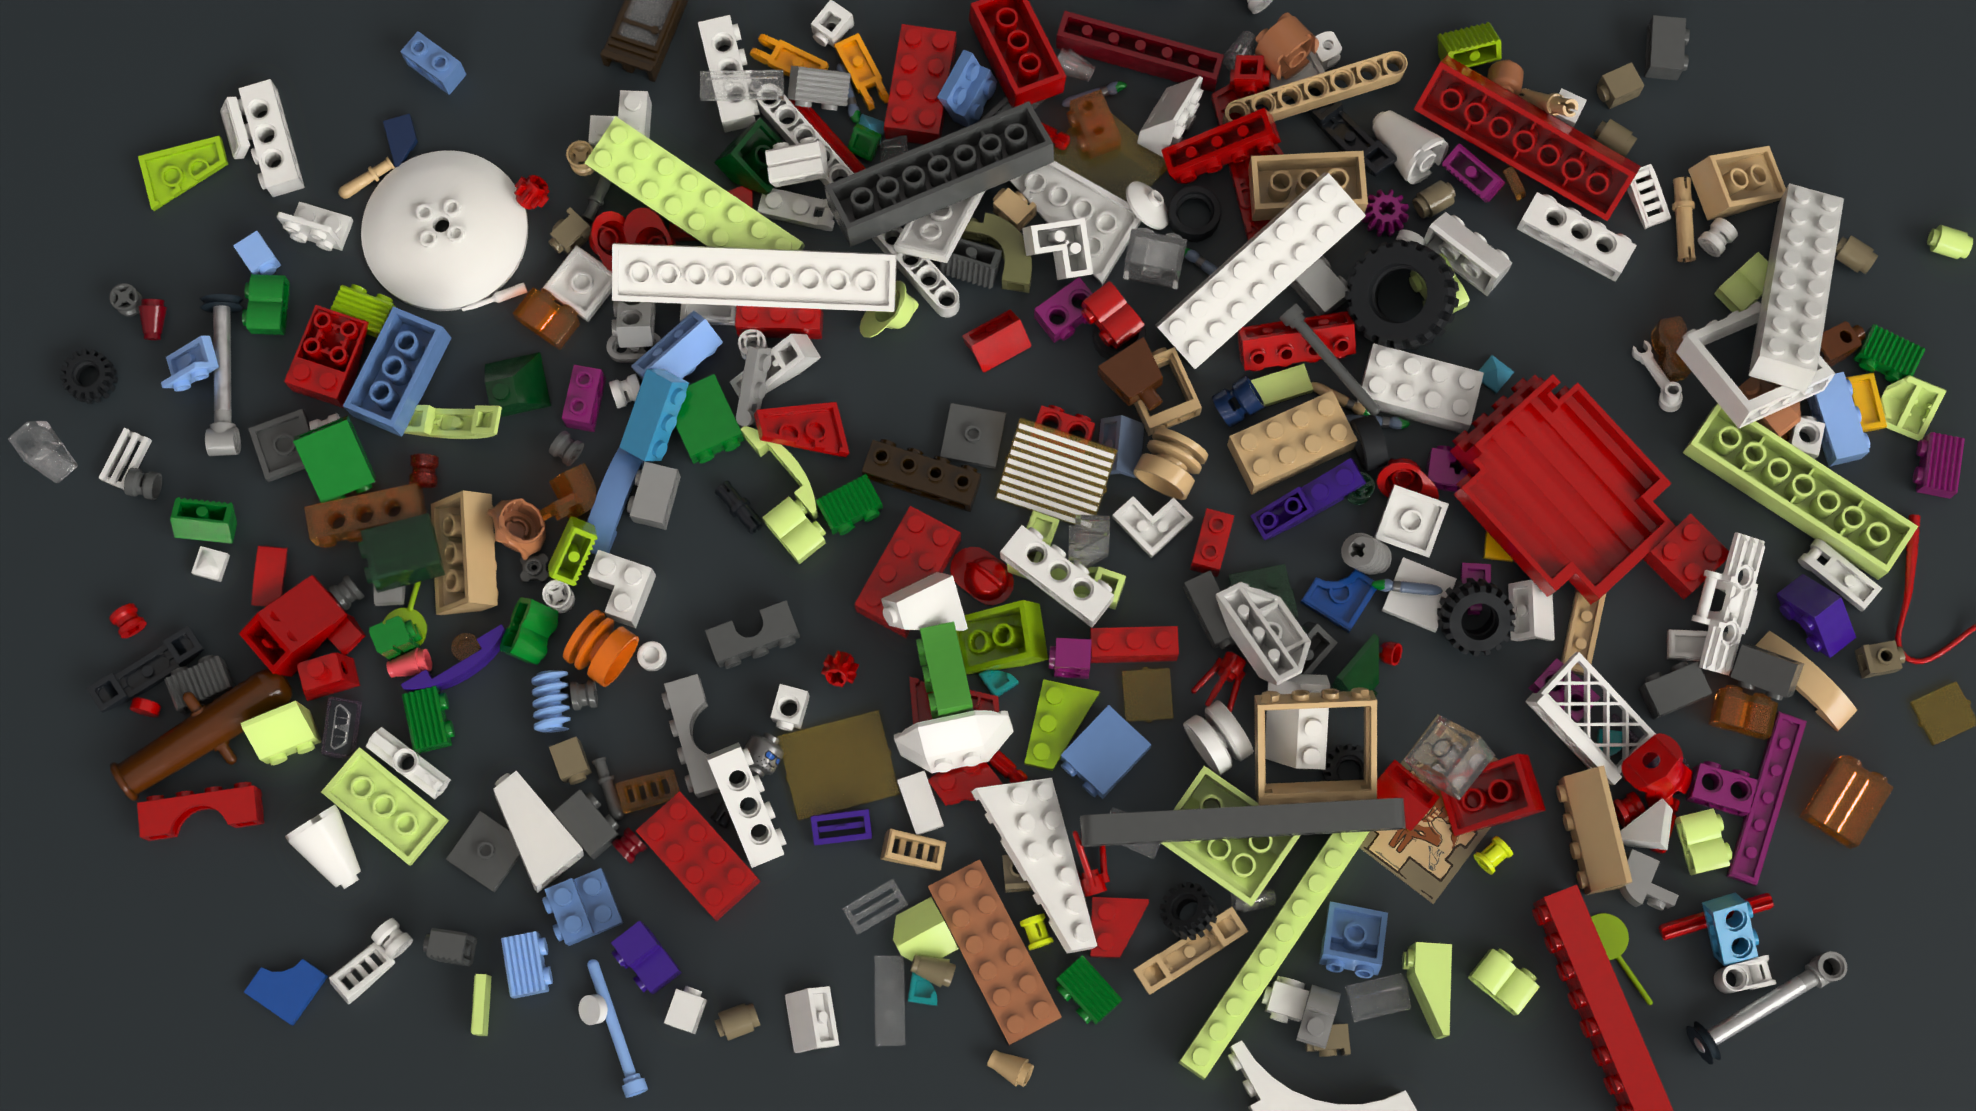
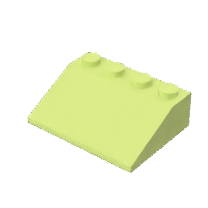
M1203 766L1174 810L1259 805L1255 800ZM1301 835L1165 842L1161 844L1252 907Z

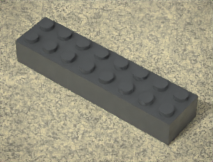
M1028 101L826 185L827 204L849 246L852 247L1053 163V142Z

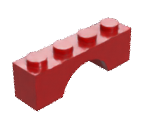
M251 782L236 783L234 788L223 790V787L220 786L205 788V793L194 794V791H181L175 793L176 797L166 799L164 795H154L147 797L146 802L137 803L140 838L147 841L178 837L180 828L185 820L192 814L206 809L220 812L227 824L234 828L264 824L262 791L258 787L252 786Z

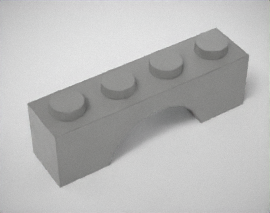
M698 674L665 683L666 692L661 693L666 710L671 709L674 719L670 720L669 724L673 737L679 736L682 747L677 748L681 765L687 764L689 775L685 776V781L689 793L694 791L697 798L718 793L720 789L706 758V755L709 754L701 751L696 746L693 738L694 723L698 715L708 707L701 679Z

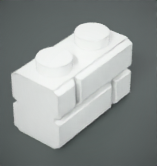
M815 137L803 138L800 140V144L791 146L786 142L773 145V149L765 150L769 181L775 187L829 178L830 176L826 147L820 140L816 141Z

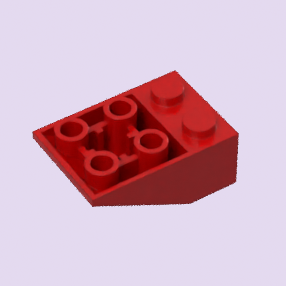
M315 305L284 380L286 385L293 392L344 408L343 405L356 380L369 323Z
M311 575L259 611L241 630L239 635L273 674L292 677L298 670L297 664L306 661L348 614L317 578Z

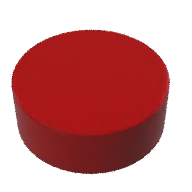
M135 697L132 699L129 709L144 716L157 718L161 706L154 701Z

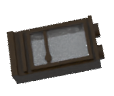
M624 0L606 45L600 54L603 64L609 67L611 61L621 63L623 69L628 73H634L635 68L645 71L648 74L649 80L655 82L689 0Z

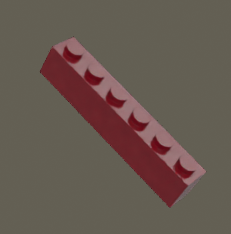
M1064 11L1056 40V49L1178 83L1200 76L1203 78L1200 89L1215 92L1224 55L1068 11Z

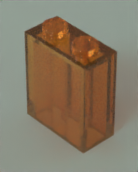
M1841 755L1832 762L1801 813L1800 818L1847 848L1852 849L1860 845L1894 787L1888 784L1887 778L1880 773L1869 772L1861 767L1862 763L1858 759L1849 755Z

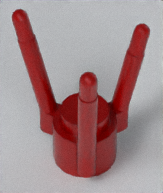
M1226 652L1223 659H1217L1214 666L1199 680L1191 692L1195 694L1218 671L1220 678L1205 702L1206 706H1210L1225 681L1233 682L1235 679L1227 704L1228 710L1232 712L1240 684L1246 675L1243 671L1246 661L1232 652Z
M1073 831L1072 835L1084 869V873H1081L1082 877L1079 872L1078 876L1085 897L1107 891L1105 883L1110 882L1107 872L1105 846H1099L1101 874H1099L1098 868L1090 869L1084 848L1081 846L1079 834L1077 831Z

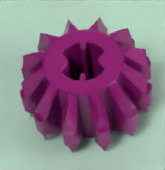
M1380 189L1377 191L1376 196L1370 194L1367 197L1366 216L1362 219V222L1369 223L1367 227L1368 232L1376 228L1378 230V237L1382 235L1383 231H1386L1389 237L1393 236L1394 230L1398 232L1403 230V223H1406L1409 219L1408 214L1405 213L1409 209L1408 204L1401 203L1403 200L1402 195L1396 198L1393 197L1394 191L1392 189L1388 191L1387 195ZM1386 211H1388L1390 214L1386 213L1382 215L1380 212L1385 213Z

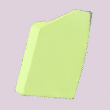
M1911 375L1888 385L1880 399L1887 424L1886 428L1920 441L1923 439L1946 390Z
M932 897L896 915L893 941L901 956L913 961L915 954L943 958L958 950Z

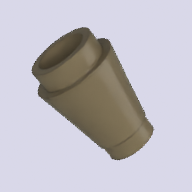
M915 954L910 971L940 988L942 985L949 987L956 965L950 963V959Z

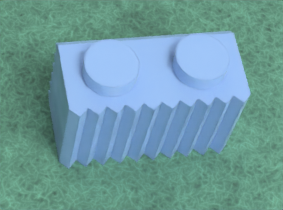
M536 931L501 938L510 997L515 999L549 992L548 985L553 984L550 966L545 967L544 955H548L546 938H541L540 933Z

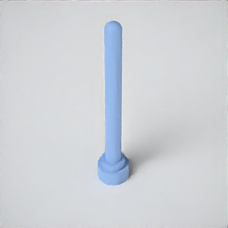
M591 959L588 961L587 967L596 993L601 995L606 1001L608 1012L605 1020L625 1076L622 1089L625 1098L633 1097L647 1091L648 1087L645 1078H641L640 1073L635 1071L599 962L596 959Z

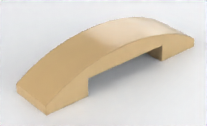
M1768 631L1755 645L1804 663L1795 689L1817 708L1815 712L1833 729L1839 731L1857 711L1856 707L1843 691L1819 667L1788 642Z
M1233 907L1216 916V923H1209L1213 927L1212 930L1209 932L1207 929H1204L1205 936L1202 938L1196 934V940H1190L1189 937H1187V940L1181 939L1133 969L1148 995L1156 992L1249 932Z

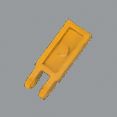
M857 33L835 43L834 48L847 73L851 74L850 79L857 93L861 94L869 111L875 109L874 101L867 91L876 86L880 99L885 104L888 103L889 95L883 85L882 77L860 34Z
M760 34L758 41L763 46L773 50L772 54L770 55L757 48H752L750 52L752 58L767 64L768 67L789 77L791 65L824 70L829 68V64L826 61L781 39L778 41L765 34Z

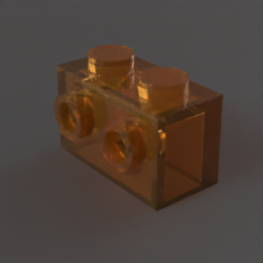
M1101 89L1070 100V111L1067 112V117L1071 127H1076L1079 132L1077 141L1082 152L1087 151L1089 158L1092 159L1121 148V135Z

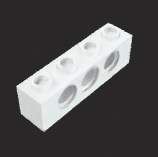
M730 15L698 22L724 132L747 128L756 121L755 115H760L756 98L750 99L749 90L754 89L750 73L744 74L743 65L748 64L744 48L738 49L736 42L742 40L738 23L732 25ZM720 46H730V48L727 51H718V48ZM728 70L736 71L733 76H724V73ZM734 95L743 96L737 102L730 101V98Z
M268 79L238 88L241 99L237 101L241 114L246 115L248 121L244 125L248 139L253 140L255 148L251 149V154L255 164L260 165L262 173L258 174V179L262 189H267L272 197L305 188L278 89L272 80ZM267 111L264 117L257 118L260 112ZM274 135L272 141L264 143L268 136ZM281 160L277 167H271L274 161Z
M1538 192L1517 227L1519 231L1615 282L1637 246L1627 236L1615 234L1609 231L1603 223L1595 220L1591 221L1583 217L1575 208H1566L1557 203L1554 197ZM1547 218H1555L1559 225H1551L1548 223ZM1571 231L1581 232L1584 238H1575ZM1596 244L1605 245L1609 252L1600 251Z
M1021 525L1000 551V558L1092 628L1113 602L1114 594L1111 593L1113 589L1104 581L1099 579L1096 582L1088 575L1090 572L1078 562L1073 564L1065 558L1066 553L1054 544L1050 547L1042 541L1044 537L1032 527L1027 529ZM1032 551H1039L1043 554L1044 558L1042 561L1034 563L1027 556ZM1056 568H1061L1067 573V576L1062 580H1055L1050 573ZM1078 586H1085L1089 589L1090 594L1085 598H1080L1074 594V589Z
M738 742L706 755L751 867H756L784 855L781 846L786 845V841L780 828L774 830L771 819L776 817L770 802L763 803L760 792L765 790L759 775L752 776L749 766L754 763L748 748L741 749ZM736 770L745 773L744 780L738 784L729 781L730 774ZM746 797L756 800V804L751 810L740 808L741 801ZM757 824H763L767 827L766 833L761 837H755L751 834L752 828Z

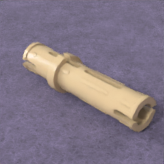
M1523 88L1520 94L1525 95H1519V97L1544 110L1549 115L1557 116L1561 114L1573 117L1576 113L1570 111V109L1578 111L1576 100L1564 98L1558 93L1545 94Z
M1684 177L1673 179L1675 202L1672 204V210L1675 212L1678 262H1683V259L1684 262L1696 260L1692 211L1695 209V202L1692 201L1690 177H1686V181H1684Z

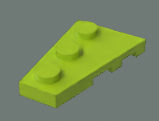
M220 136L138 156L150 206L153 211H156L228 165L223 141Z
M1043 679L1024 765L1053 771L1060 760L1061 754L1068 747L1100 692Z

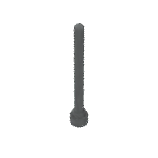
M1297 303L1288 309L1279 319L1286 327L1296 328L1371 415H1377L1380 412L1379 406L1304 321V311Z

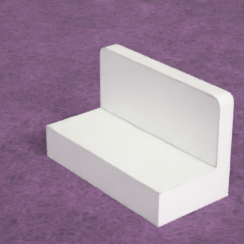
M1532 580L1508 584L1509 600L1514 607L1512 610L1516 616V620H1512L1515 628L1514 632L1510 631V639L1517 642L1536 638L1553 641L1555 639L1553 594L1547 597Z
M830 986L807 988L785 995L794 1053L839 1045Z

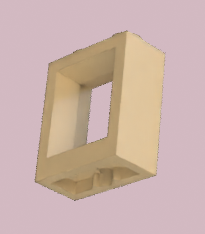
M1166 347L1154 351L1152 355L1159 368L1170 364L1186 402L1152 416L1149 415L1141 399L1134 403L1148 436L1152 435L1156 428L1167 429L1197 417L1201 413L1202 406L1175 347L1168 350Z

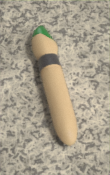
M1318 382L1311 383L1313 391L1319 395L1333 390ZM1333 390L1340 406L1353 410L1357 415H1370L1361 403H1357L1353 399Z

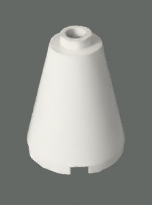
M1391 110L1380 112L1373 120V133L1397 157V161L1394 164L1402 177L1410 184L1420 183L1430 176L1432 172L1429 169L1434 163L1439 166L1447 154L1449 145L1443 137Z
M336 805L321 812L285 836L287 841L333 886L338 887L342 885L345 889L359 880L356 874L361 872L340 811Z

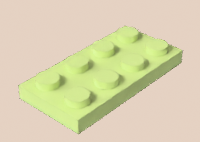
M360 747L321 791L322 794L410 866L449 821Z

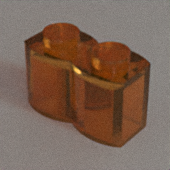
M533 287L515 309L513 315L523 326L539 335L555 348L561 350L580 325L576 317L578 313L567 304L560 306L555 303L554 300L556 298L546 289L542 288L539 291Z
M1680 316L1661 319L1651 335L1653 348L1659 355L1658 365L1670 382L1684 380L1692 372L1676 353L1683 341V335L1688 332L1686 324Z
M1726 685L1725 688L1721 687L1716 691L1709 725L1762 740L1771 737L1778 707L1777 702L1772 701L1771 697L1763 693H1754L1753 696L1742 692V688L1734 685Z

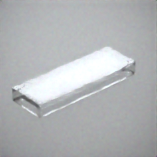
M700 71L701 101L784 100V71Z
M874 956L875 1046H906L904 957Z

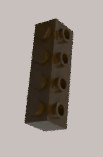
M881 439L880 442L872 440L862 469V475L866 474L870 481L971 512L981 483V474L977 473V469L968 465H961V467L951 465L948 459L940 456H934V459L923 456L924 453L915 448L904 450L896 447L897 445L894 442L886 439Z

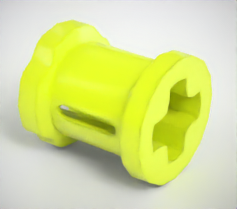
M1495 836L1492 839V843L1481 853L1476 852L1474 854V859L1484 871L1492 875L1495 872V867L1505 858L1513 856V852L1500 837Z
M1044 913L1020 921V925L1025 928L1030 942L1028 945L1029 950H1034L1054 942L1053 937L1048 935L1044 923L1046 918Z

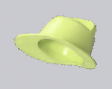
M896 281L894 312H865L860 323V333L864 337H874L885 328L901 329L910 321L919 304L906 293V286L902 281Z

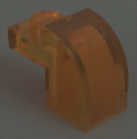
M585 463L571 468L549 481L558 500L541 509L539 513L544 521L552 517L559 521L565 517L569 519L570 516L577 518L593 507L596 500V486Z

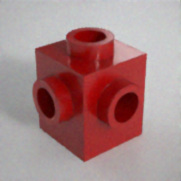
M1236 55L1235 69H1231L1230 85L1235 86L1237 97L1244 98L1265 91V87H1270L1271 72L1266 70L1264 55Z

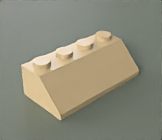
M463 490L431 504L436 615L480 612L498 605L495 533L493 518L487 515V511L494 508L492 505V494Z
M1598 766L1562 777L1558 781L1559 785L1556 786V793L1559 802L1564 803L1566 814H1563V823L1566 831L1571 832L1573 842L1570 843V852L1573 860L1578 862L1580 871L1577 872V881L1580 889H1584L1585 895L1619 889L1632 883L1605 767Z

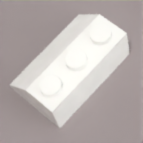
M1447 212L1429 226L1424 237V246L1438 254L1443 253L1453 271L1486 296L1491 293L1512 265L1506 253L1492 248L1481 234L1473 233L1465 227L1464 222L1459 217L1451 216Z
M1299 674L1277 686L1268 682L1267 691H1276L1280 694H1291L1294 690L1321 693L1324 689H1330V683L1327 675ZM1329 708L1266 710L1265 759L1296 769H1325Z

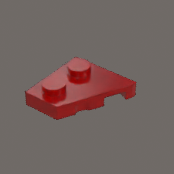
M987 762L976 766L951 769L948 772H938L928 779L930 786L945 806L958 804L963 800L975 801L976 799L971 793L975 788L1003 784Z
M1092 897L1091 924L1097 947L1090 949V957L1120 958L1149 905V899Z

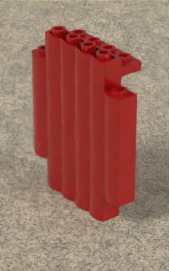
M1554 374L1545 381L1536 375L1528 381L1523 377L1511 388L1514 392L1512 396L1507 398L1503 395L1491 406L1495 410L1488 416L1484 412L1472 423L1475 427L1473 431L1468 433L1464 430L1452 441L1456 446L1450 450L1451 454L1469 472L1456 484L1460 489L1453 495L1547 597L1569 581L1591 605L1606 594L1676 528L1673 522L1653 502L1672 483L1578 382L1570 389L1565 385L1554 395L1551 391L1561 383Z

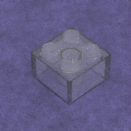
M1148 228L1131 229L1123 279L1178 289L1187 239H1182L1180 235L1174 233L1156 234Z
M1439 716L1404 760L1419 779L1460 800L1494 758L1495 754L1481 736Z

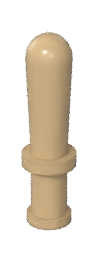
M386 157V160L375 167H368L369 171L341 186L338 191L339 196L343 199H348L374 180L378 182L380 176L391 169H395L393 163Z

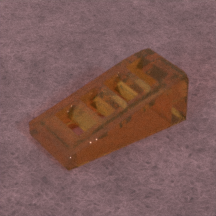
M674 769L615 783L620 804L625 814L667 802L680 791ZM665 778H667L669 789L671 792L668 794H665L663 784L661 781ZM651 782L656 783L659 796H653ZM644 785L647 799L642 800L638 786ZM632 788L635 802L630 803L627 790Z

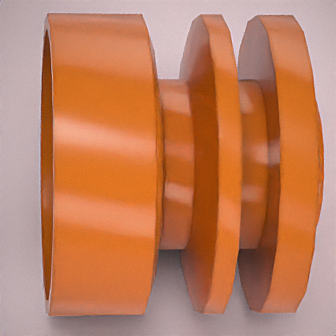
M598 609L591 612L575 629L564 649L563 659L569 664L574 663L575 668L578 670H582L589 665L588 677L601 686L606 687L626 667L638 646L639 638L623 626L613 631L614 620L612 618L605 619V614Z

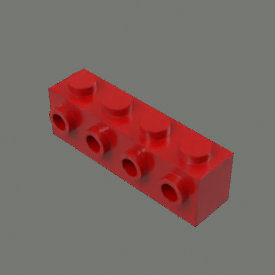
M1264 107L1171 145L1161 151L1169 175L1178 184H1186L1196 180L1197 176L1206 172L1215 173L1228 163L1242 162L1249 157L1248 155L1258 151L1267 152L1273 149L1274 145L1280 143L1281 140L1272 115Z
M1348 311L1306 317L1304 319L1336 358H1344L1347 355L1356 354L1355 324ZM1282 321L1242 327L1238 330L1239 356L1245 371H1260L1272 366L1287 367L1292 363L1299 362L1313 363L1322 359L1296 328L1286 327Z

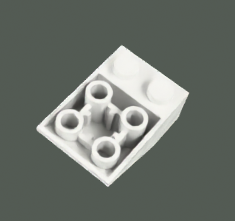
M1198 76L1166 88L1140 130L1137 144L1163 157L1162 149L1182 141V134L1185 129L1189 130L1196 118L1195 113L1200 105L1198 102L1204 91L1200 89L1202 77Z

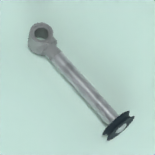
M211 294L200 298L204 302L200 308L203 311L213 313V348L219 368L214 370V423L210 424V428L206 430L205 446L209 456L239 455L241 451V437L236 424L232 423L230 313L243 309V306L239 305L243 298L231 294Z
M1831 951L1815 956L1810 963L1805 965L1804 972L1708 1030L1697 1021L1694 1022L1693 1028L1687 1025L1686 1031L1689 1040L1702 1059L1712 1065L1714 1058L1716 1060L1721 1059L1717 1046L1811 988L1815 986L1822 988L1831 982L1841 980L1847 972L1845 958L1841 954ZM1825 960L1832 965L1833 972L1831 975H1828L1823 969Z

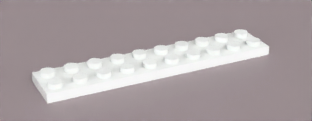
M613 243L612 301L894 312L897 254Z

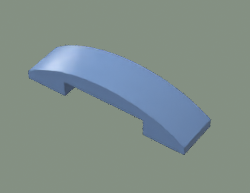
M620 447L608 467L587 521L596 528L598 539L595 540V545H592L593 550H590L595 555L598 550L610 553L617 535L616 528L633 488L638 469H643L645 462Z

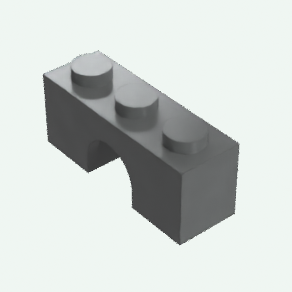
M787 600L759 610L763 619V627L756 636H741L738 634L733 621L705 630L719 668L723 666L726 669L740 665L742 663L741 660L750 656L753 659L760 658L769 653L768 649L776 646L786 648L795 644V639L800 638Z

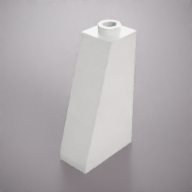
M517 771L511 775L506 773L496 781V787L493 788L494 795L532 885L537 893H539L584 856L582 847Z

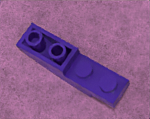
M1350 458L1305 486L1297 487L1250 516L1263 539L1268 540L1337 504L1345 496L1367 483L1354 460Z

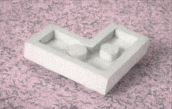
M1134 496L1112 515V518L1151 558L1193 520V517L1174 497L1154 516Z

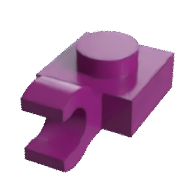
M1462 563L1460 566L1461 582L1463 584L1467 583L1466 578H1473L1475 581L1481 578L1490 583L1491 564ZM1475 604L1467 609L1468 615H1480L1482 604Z

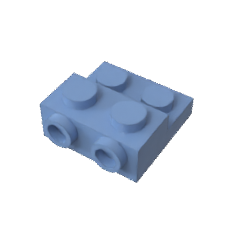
M963 50L937 97L954 122L968 127L980 120L984 105L996 90L997 80L990 69L980 66L973 53Z
M602 868L544 889L547 895L542 898L548 914L554 913L557 924L553 925L555 935L559 942L564 940L568 946L624 923Z
M1330 901L1319 964L1326 965L1328 971L1335 973L1347 969L1355 971V974L1361 978H1371L1373 975L1378 976L1383 961L1388 913Z

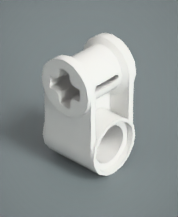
M1769 955L1722 967L1714 975L1716 988L1725 994L1747 989L1754 990L1777 983L1771 977L1767 963ZM1728 971L1732 972L1736 977L1734 987L1730 986L1726 981Z

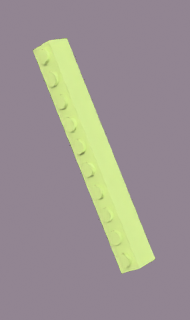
M1370 831L1332 833L1178 1062L1202 1080L1207 1077Z

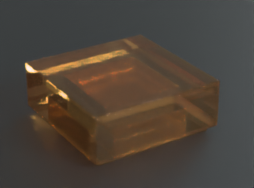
M1511 166L1503 170L1504 177L1516 200L1519 201L1525 198V189L1514 167L1512 168Z

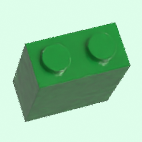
M715 374L688 385L686 398L677 416L676 428L693 464L697 462L700 464L712 460L716 453L723 450L729 452L738 448L741 445L740 443L745 440Z
M349 415L294 437L293 443L321 504L327 501L330 504H334L345 499V494L355 490L358 494L373 487L371 483L375 482L376 475Z

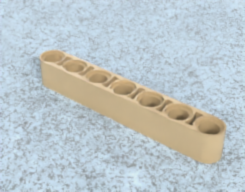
M1391 51L1234 100L1226 106L1222 122L1225 124L1233 121L1229 116L1231 113L1236 112L1241 116H1245L1257 111L1255 106L1259 104L1267 106L1268 112L1272 115L1274 121L1395 84L1401 80L1408 65L1407 58L1401 52ZM1387 64L1397 65L1399 71L1393 72L1389 70ZM1369 72L1372 74L1373 79L1366 80L1361 76V73ZM1343 80L1346 82L1347 87L1339 88L1334 81ZM1316 88L1321 92V95L1312 96L1308 89ZM1284 96L1292 97L1295 103L1291 105L1286 104L1282 98Z

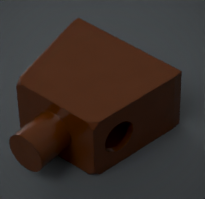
M1846 321L1824 331L1820 356L1830 367L1836 365L1862 345L1861 341L1866 337L1865 331L1859 325L1851 327L1849 322Z
M1144 337L1098 366V376L1128 406L1141 399L1147 409L1151 411L1163 402L1156 392V389L1162 385L1163 376Z

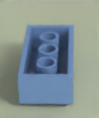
M393 307L343 407L353 417L402 437L451 340V336L444 327Z

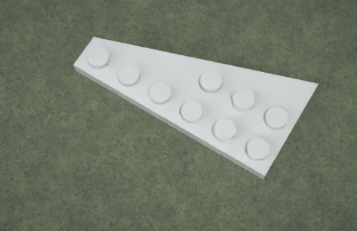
M1056 161L1010 180L1030 204L1034 202L1037 205V212L1047 223L1085 218L1093 275L1103 286L1142 222L1134 214L1128 202Z
M1052 778L980 787L972 790L971 793L976 801L980 800L986 810L985 816L990 824H994L1002 837L1000 842L1024 881L1027 880L1035 894L1032 896L1038 905L1041 904L1050 918L1048 923L1066 953L1085 951L1097 947Z

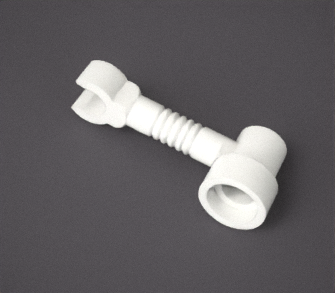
M1644 340L1643 348L1646 350L1645 353L1638 352L1636 347L1633 346V358L1646 366L1661 388L1658 400L1660 408L1666 412L1677 411L1683 400L1681 385L1677 382L1669 381L1655 361L1649 342Z

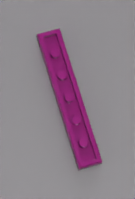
M1782 712L1776 713L1756 777L1758 781L1751 810L1744 817L1726 875L1727 877L1752 886L1758 884L1807 721Z

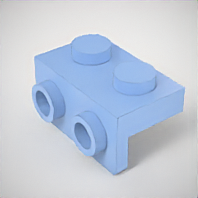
M199 336L168 355L166 359L171 376L162 381L161 385L162 388H174V391H184L191 388L193 382L208 378L210 372L219 368L210 336Z

